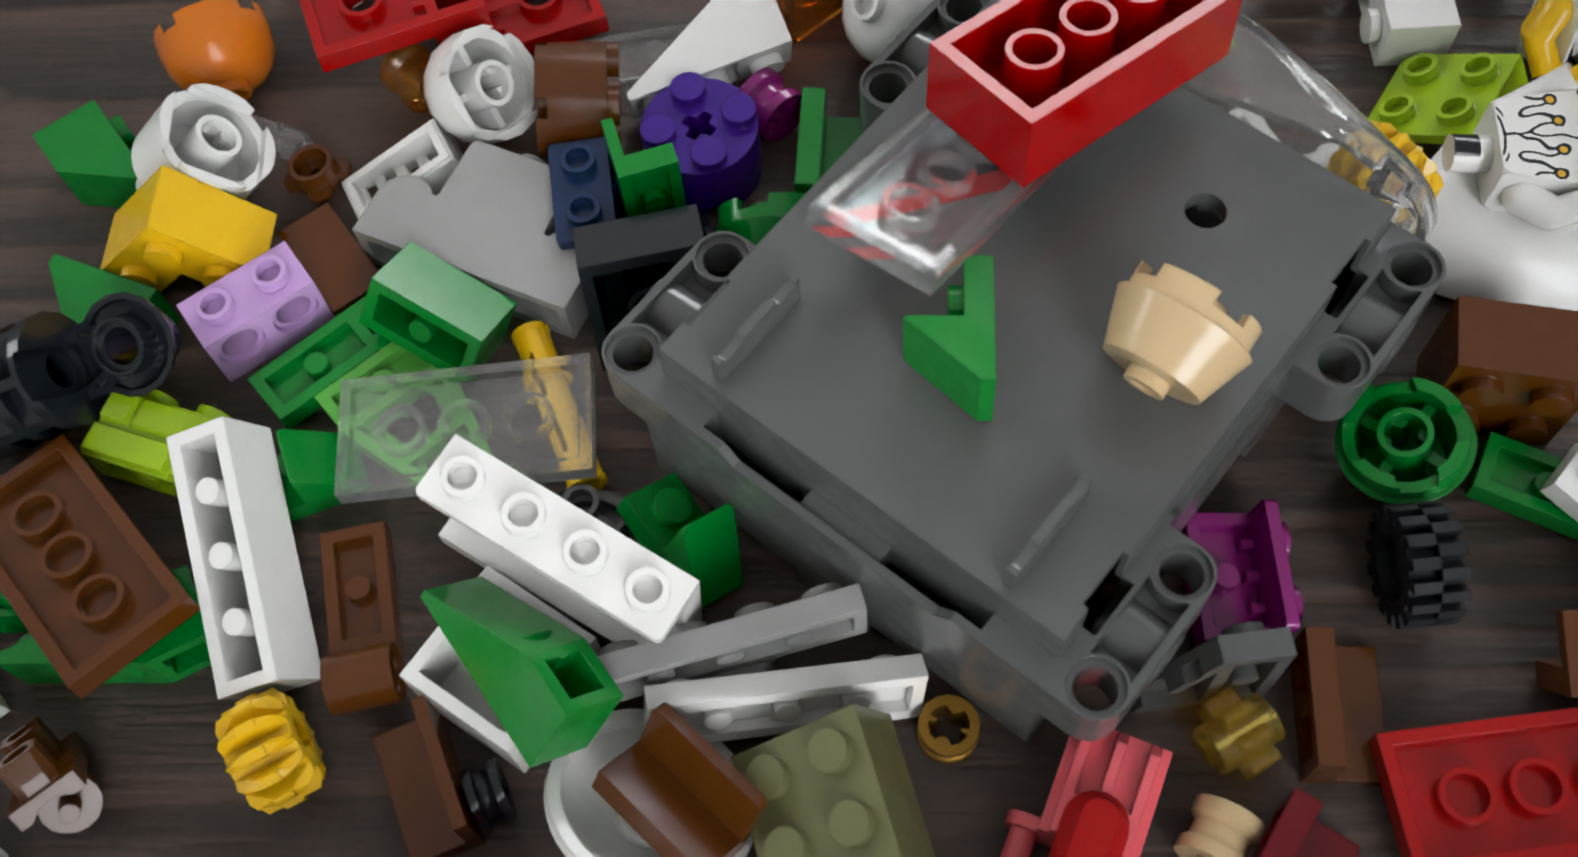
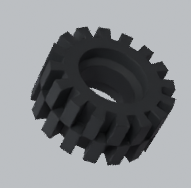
M1439 500L1379 506V509H1375L1372 514L1374 522H1369L1367 531L1372 540L1366 541V552L1372 557V563H1367L1369 575H1374L1375 583L1371 586L1374 597H1380L1378 608L1382 615H1387V623L1391 627L1396 626V629L1459 623V617H1465L1468 609L1464 602L1470 601L1472 591L1465 584V579H1472L1471 566H1466L1464 562V555L1469 554L1467 542H1460L1459 540L1462 527L1459 520L1452 521L1453 511L1451 508L1443 506V502Z

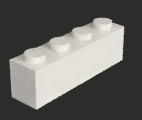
M221 416L166 437L218 699H243L254 692L260 694L272 687L284 693L321 680V661L271 428Z

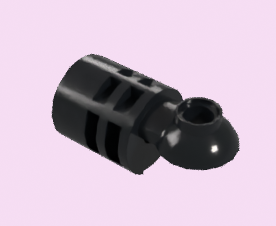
M120 292L105 295L94 303L83 322L79 324L61 313L40 311L17 323L1 328L0 461L31 449L45 440H53L72 429H81L100 419L99 413L113 392L133 397L149 394L162 385L172 371L176 356L180 351L181 337L174 321L147 298Z

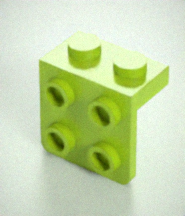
M1420 53L1402 60L1365 123L1369 120L1391 123L1398 132L1407 133L1411 141L1418 144H1444L1448 134H1473L1490 102L1529 83L1522 54Z

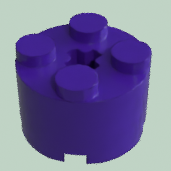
M685 72L677 75L669 87L662 90L650 101L642 115L640 124L643 149L646 150L673 143L679 161L686 205L696 204L698 212L702 211L704 214H710L709 208L718 207L722 203L737 197L742 203L753 193L762 174V153L756 103L750 96L730 83L717 79L703 78L694 72Z

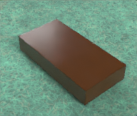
M328 202L277 232L282 242L285 241L311 277L335 317L367 295L371 278L378 270Z

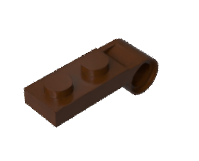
M383 520L321 533L319 537L329 655H325L321 659L320 676L327 707L333 716H340L404 702L407 687L406 683L399 676L405 666L391 530Z

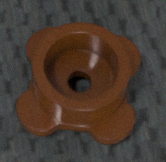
M306 145L298 149L289 159L287 166L289 173L284 178V185L291 193L300 191L307 194L313 203H322L331 198L333 192L339 186L340 179L347 177L351 173L352 166L346 157L334 158L330 150L324 145Z

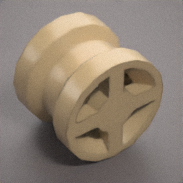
M1197 794L1190 811L1194 819L1188 831L1179 833L1174 844V851L1179 857H1245L1249 845L1259 843L1265 825L1261 819L1239 804L1213 794Z

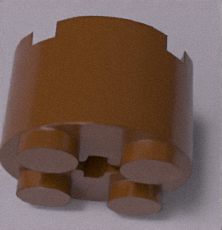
M548 42L535 45L534 96L537 99L538 111L536 134L539 158L548 159V147L551 144L604 137L601 120L613 118L614 124H620V79H609V77H619V42ZM615 125L622 146L621 125Z

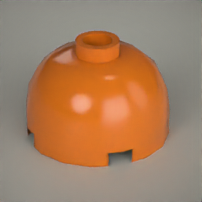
M202 0L172 13L175 25L163 33L159 24L154 30L153 38L159 59L169 77L182 90H187L193 84L205 83L225 88L239 95L244 100L249 99L253 94V90L257 89L271 73L276 50L272 30L261 6L251 1L252 10L250 8H241L238 0Z

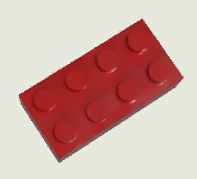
M1001 0L929 43L926 108L1024 188L1227 56L1242 0Z

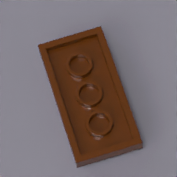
M64 434L55 438L0 477V591L67 688L79 698L83 699L200 610L199 605Z

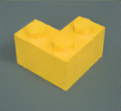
M162 165L114 214L100 269L154 287L160 293L181 274L198 280L207 287L270 250L277 214Z

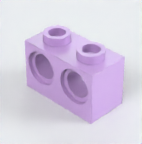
M285 241L176 305L203 348L231 383L303 340L335 318L315 283Z

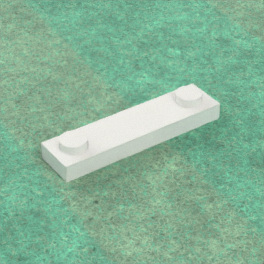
M922 653L903 656L885 654L875 656L869 660L697 680L685 678L672 679L663 684L644 686V728L652 711L664 702L668 703L709 743L785 734L853 703L890 714L892 720L919 717L922 710L929 675Z

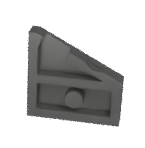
M1254 621L1238 623L1223 629L1221 635L1215 636L1170 661L1148 690L1144 689L1132 705L1133 713L1264 697L1298 655L1291 628L1282 627L1265 630L1262 622Z

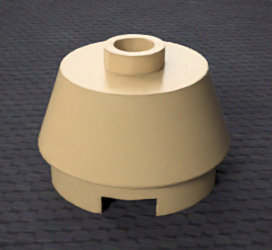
M1141 261L1129 281H1120L1117 284L1103 349L1116 363L1126 369L1123 378L1143 393L1158 400H1163L1167 394L1182 402L1199 405L1252 363L1249 352L1261 335L1262 328L1252 315L1243 314L1239 322L1236 323L1227 315L1226 308L1217 301L1222 291L1199 277L1167 263H1164L1157 275L1154 276V269L1145 261Z

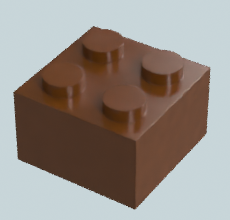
M1458 295L1417 358L1416 377L1433 381L1453 393L1469 414L1476 434L1488 436L1492 431L1529 446L1548 444L1578 411V311Z

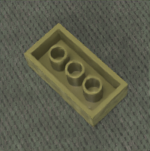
M853 703L731 757L733 766L766 797L768 802L751 832L758 857H936L890 714Z

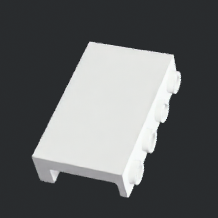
M457 434L453 436L416 487V493L422 501L450 517L438 534L444 544L483 568L489 565L607 644L621 640H635L638 644L649 641L661 643L672 627L681 623L686 624L689 621H702L700 581Z

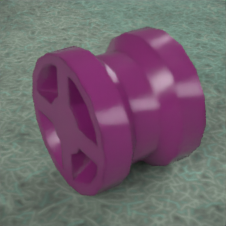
M773 68L758 70L741 86L740 90L750 96L756 103L759 133L769 142L783 139L800 123L802 94L796 88H786L784 86V79Z

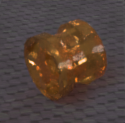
M420 43L389 52L381 64L380 79L383 85L390 91L400 94L403 103L409 109L416 113H425L429 109L424 98L423 76L431 54Z

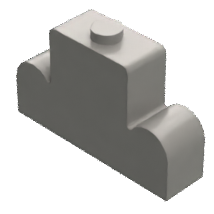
M474 141L469 145L439 194L434 195L429 184L418 176L403 175L394 177L378 189L352 229L361 248L372 263L384 267L411 241L517 302L512 316L528 322L543 321L544 325L546 323L549 325L551 331L575 339L589 315L577 270L575 248L562 250L558 247L556 241L549 165L533 154L525 153L519 155L482 141Z

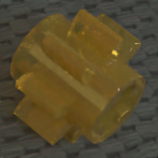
M1229 687L1204 702V708L1197 711V715L1204 723L1193 730V737L1204 759L1218 774L1225 776L1237 768L1242 778L1248 782L1274 766V762L1282 758L1281 753L1274 745L1285 738L1284 727L1274 709L1260 695L1252 693L1240 701L1235 690Z

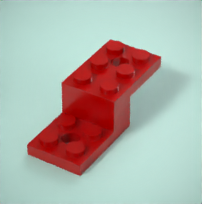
M299 0L317 59L324 73L435 37L438 45H440L443 40L452 34L482 24L493 26L490 29L496 30L502 35L511 33L522 42L531 56L534 55L537 43L575 42L609 31L607 17L600 0H549L547 3L538 6L527 4L530 0H373L375 3L363 11H352V8L357 3L365 0Z

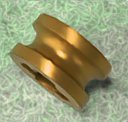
M946 694L934 697L925 704L919 714L917 738L920 748L926 756L938 763L954 764L962 762L972 754L977 746L981 725L978 712L970 702L960 696ZM946 714L951 723L961 720L964 722L967 729L961 728L960 743L951 745L945 736L933 738L930 730H936L937 716Z

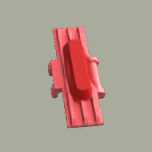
M1113 730L1105 738L1096 741L1078 740L1069 735L1042 816L1038 817L1025 811L1009 809L1004 821V826L1009 831L1000 857H1031L1036 842L1051 848L1048 857H1140L1173 752L1117 730Z

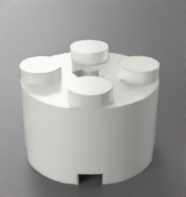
M200 83L190 85L187 90L174 91L165 98L133 142L131 160L137 177L135 183L136 190L164 165L246 200L273 169L276 158L273 136L268 127L262 131L258 123L253 119L251 115L255 109L239 95L225 88Z

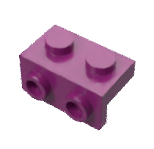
M1262 499L1249 513L1196 512L1181 533L1202 546L1212 556L1217 567V582L1199 616L1192 624L1195 647L1217 635H1221L1223 629L1243 622H1262L1265 630L1290 627L1292 634L1298 630L1303 615V598L1298 586L1293 585L1288 559L1291 550V535L1287 524L1281 522L1277 500ZM1185 581L1187 595L1192 594L1193 591L1190 585Z

